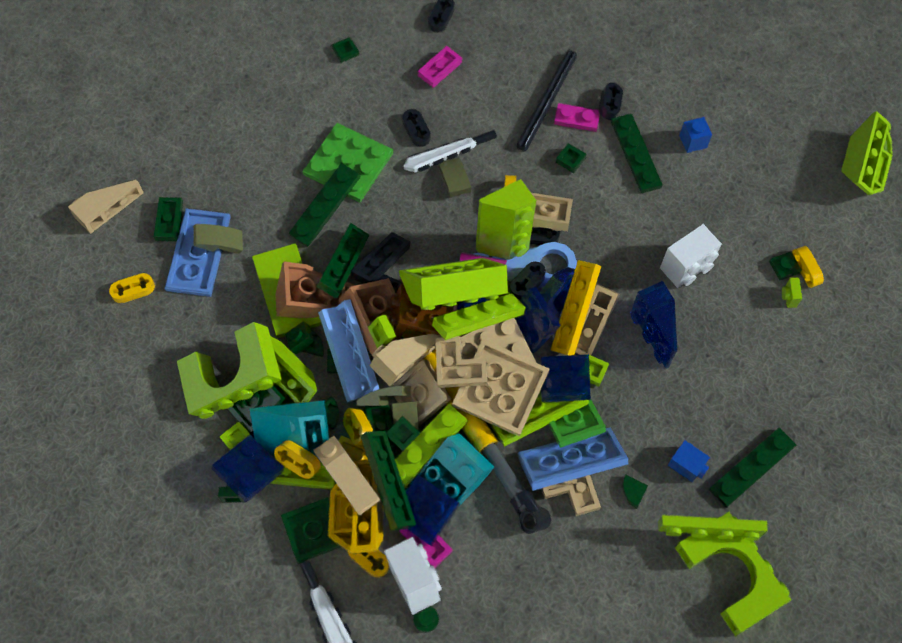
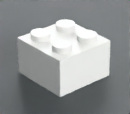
M702 224L667 248L660 269L677 288L683 284L688 286L697 278V274L700 272L705 274L713 268V262L719 256L718 251L722 244Z
M411 537L384 551L390 570L412 615L440 601L438 591L442 589L438 582L439 577L433 565H429L428 556L422 544L417 545L414 538Z

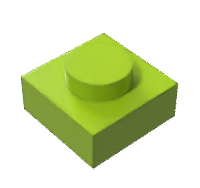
M790 278L782 288V299L786 300L787 308H796L802 300L799 278Z
M386 315L377 317L368 326V330L377 348L381 345L386 346L396 337L393 326Z
M587 354L577 378L599 387L609 363Z
M237 422L219 436L235 457L255 443L253 437L240 422Z

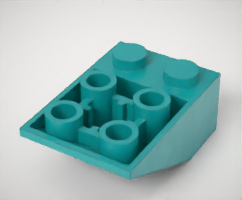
M324 400L250 408L257 453L275 456L276 447L282 442L290 440L317 457L313 450L330 439Z
M460 433L446 438L405 492L440 526L480 486L494 469V466Z

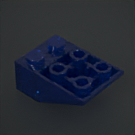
M661 281L637 293L631 309V318L636 325L639 324L642 328V336L647 344L651 343L654 348V356L659 364L663 363L667 369L670 367L677 352L675 300L665 283Z

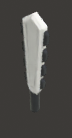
M495 130L473 138H461L455 140L454 143H446L439 148L428 149L424 153L413 154L407 158L404 170L422 172L429 169L432 165L443 163L446 159H453L458 154L470 152L476 145L497 138Z
M310 561L300 564L311 589L310 606L312 611H316L318 614L316 617L318 627L324 630L322 635L324 643H356V641L350 639L351 631L348 625L341 621L342 614L339 608L333 606L334 598L331 592L325 591L319 584Z

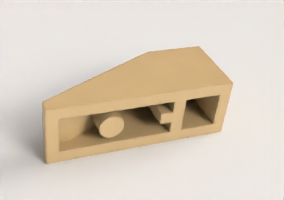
M133 180L88 192L82 197L75 199L68 208L77 221L91 234L144 192L139 182Z
M596 285L575 353L584 357L587 354L592 355L619 298V293L601 285Z
M427 334L395 340L386 347L381 345L372 354L374 359L370 367L391 386L436 348V338L442 336Z
M335 436L313 450L359 516L380 501V498Z

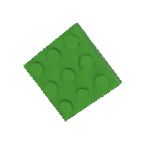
M336 123L303 170V175L325 185L342 162L360 174L361 178L347 197L361 202L392 156L393 149Z

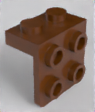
M401 284L396 294H392L389 302V308L392 309L389 322L392 324L396 335L394 339L400 340L406 328L440 335L432 326L433 318L446 314V306L441 304L435 305V309L422 310L420 306L411 303L404 285Z

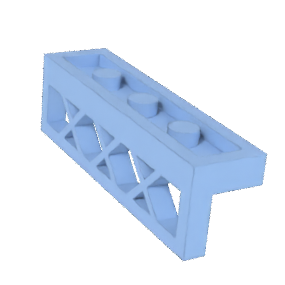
M344 300L337 307L322 309L318 313L347 403L356 401L366 394L378 390L379 386L374 370L370 367L371 361L351 300Z

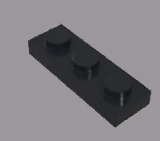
M391 232L351 271V277L362 284L377 281L410 248V241Z

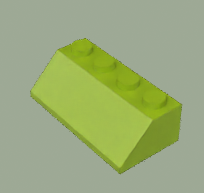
M521 179L479 199L476 251L478 253L510 260L516 256H523L529 250L536 199Z
M485 258L399 270L400 278L411 303L420 306L422 310L435 309V305L441 304L443 306H455L459 301L473 303L477 302L478 298L483 297L485 299H497L499 295L508 293L507 265Z

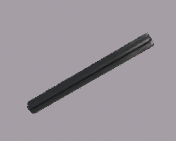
M566 51L517 142V149L524 152L528 150L576 60L577 54L575 51Z

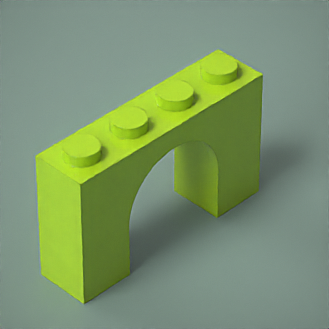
M252 322L234 332L240 353V367L235 378L224 387H220L216 381L211 356L194 352L177 361L188 414L199 416L201 419L210 418L214 415V412L228 409L234 405L233 403L249 399L253 396V393L273 387L274 383L282 380L268 327Z
M727 512L721 517H719L724 519H737L735 516L732 517L730 512ZM710 534L703 538L690 535L675 547L689 569L718 553L732 554L742 560L747 566L751 577L749 592L743 599L720 613L735 637L792 600L789 597V590L785 584L778 581L774 576L770 563L765 559L763 560L757 552L758 548L755 542L744 540L743 536L720 539L717 535Z

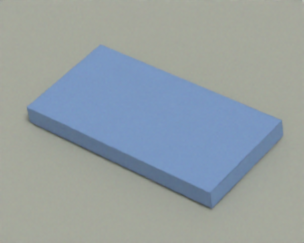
M185 209L165 285L166 291L211 297L222 249L218 248L212 252L195 247L193 226L195 224H210L228 227L230 214Z
M610 427L606 428L605 433L561 448L557 442L518 452L520 464L532 490L628 464V457Z

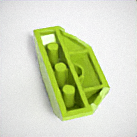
M877 111L873 112L851 135L841 170L844 175L867 195L884 191L893 156L892 139L889 133L891 123Z
M270 336L282 379L274 383L273 386L285 398L280 405L309 402L317 392L313 372L281 341Z

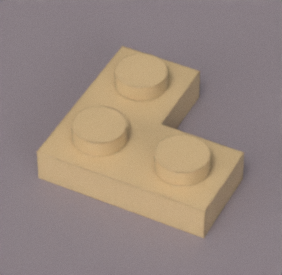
M460 336L445 340L443 337L436 338L438 388L488 385L486 358L462 360Z
M590 475L541 488L544 499L568 493L576 516L600 510L601 508Z

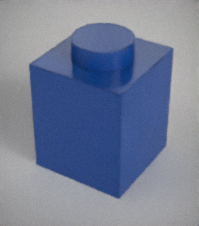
M705 117L683 122L679 136L686 152L689 153L707 148L712 133Z
M684 440L667 466L693 483L696 477L702 479L709 469L706 462L710 457Z

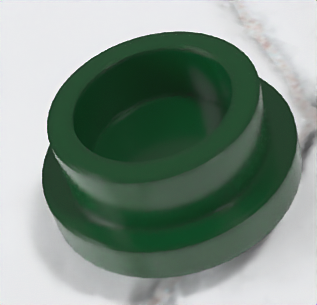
M429 606L413 615L415 627L424 633L433 631L439 623V615L436 609Z

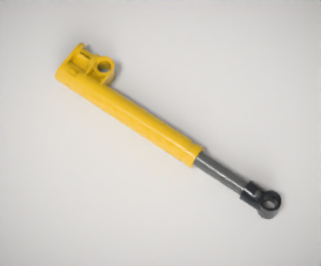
M406 328L402 337L406 339L432 333ZM435 348L423 359L429 361L437 374ZM445 387L452 398L446 405L449 403L452 405L460 387ZM455 408L468 421L461 428L470 443L473 444V447L483 454L494 466L493 471L511 497L510 503L519 516L521 530L527 534H532L548 528L551 524L550 513L547 509L539 507L530 491L523 488L497 448L498 440L491 433L492 431L487 423L480 418Z

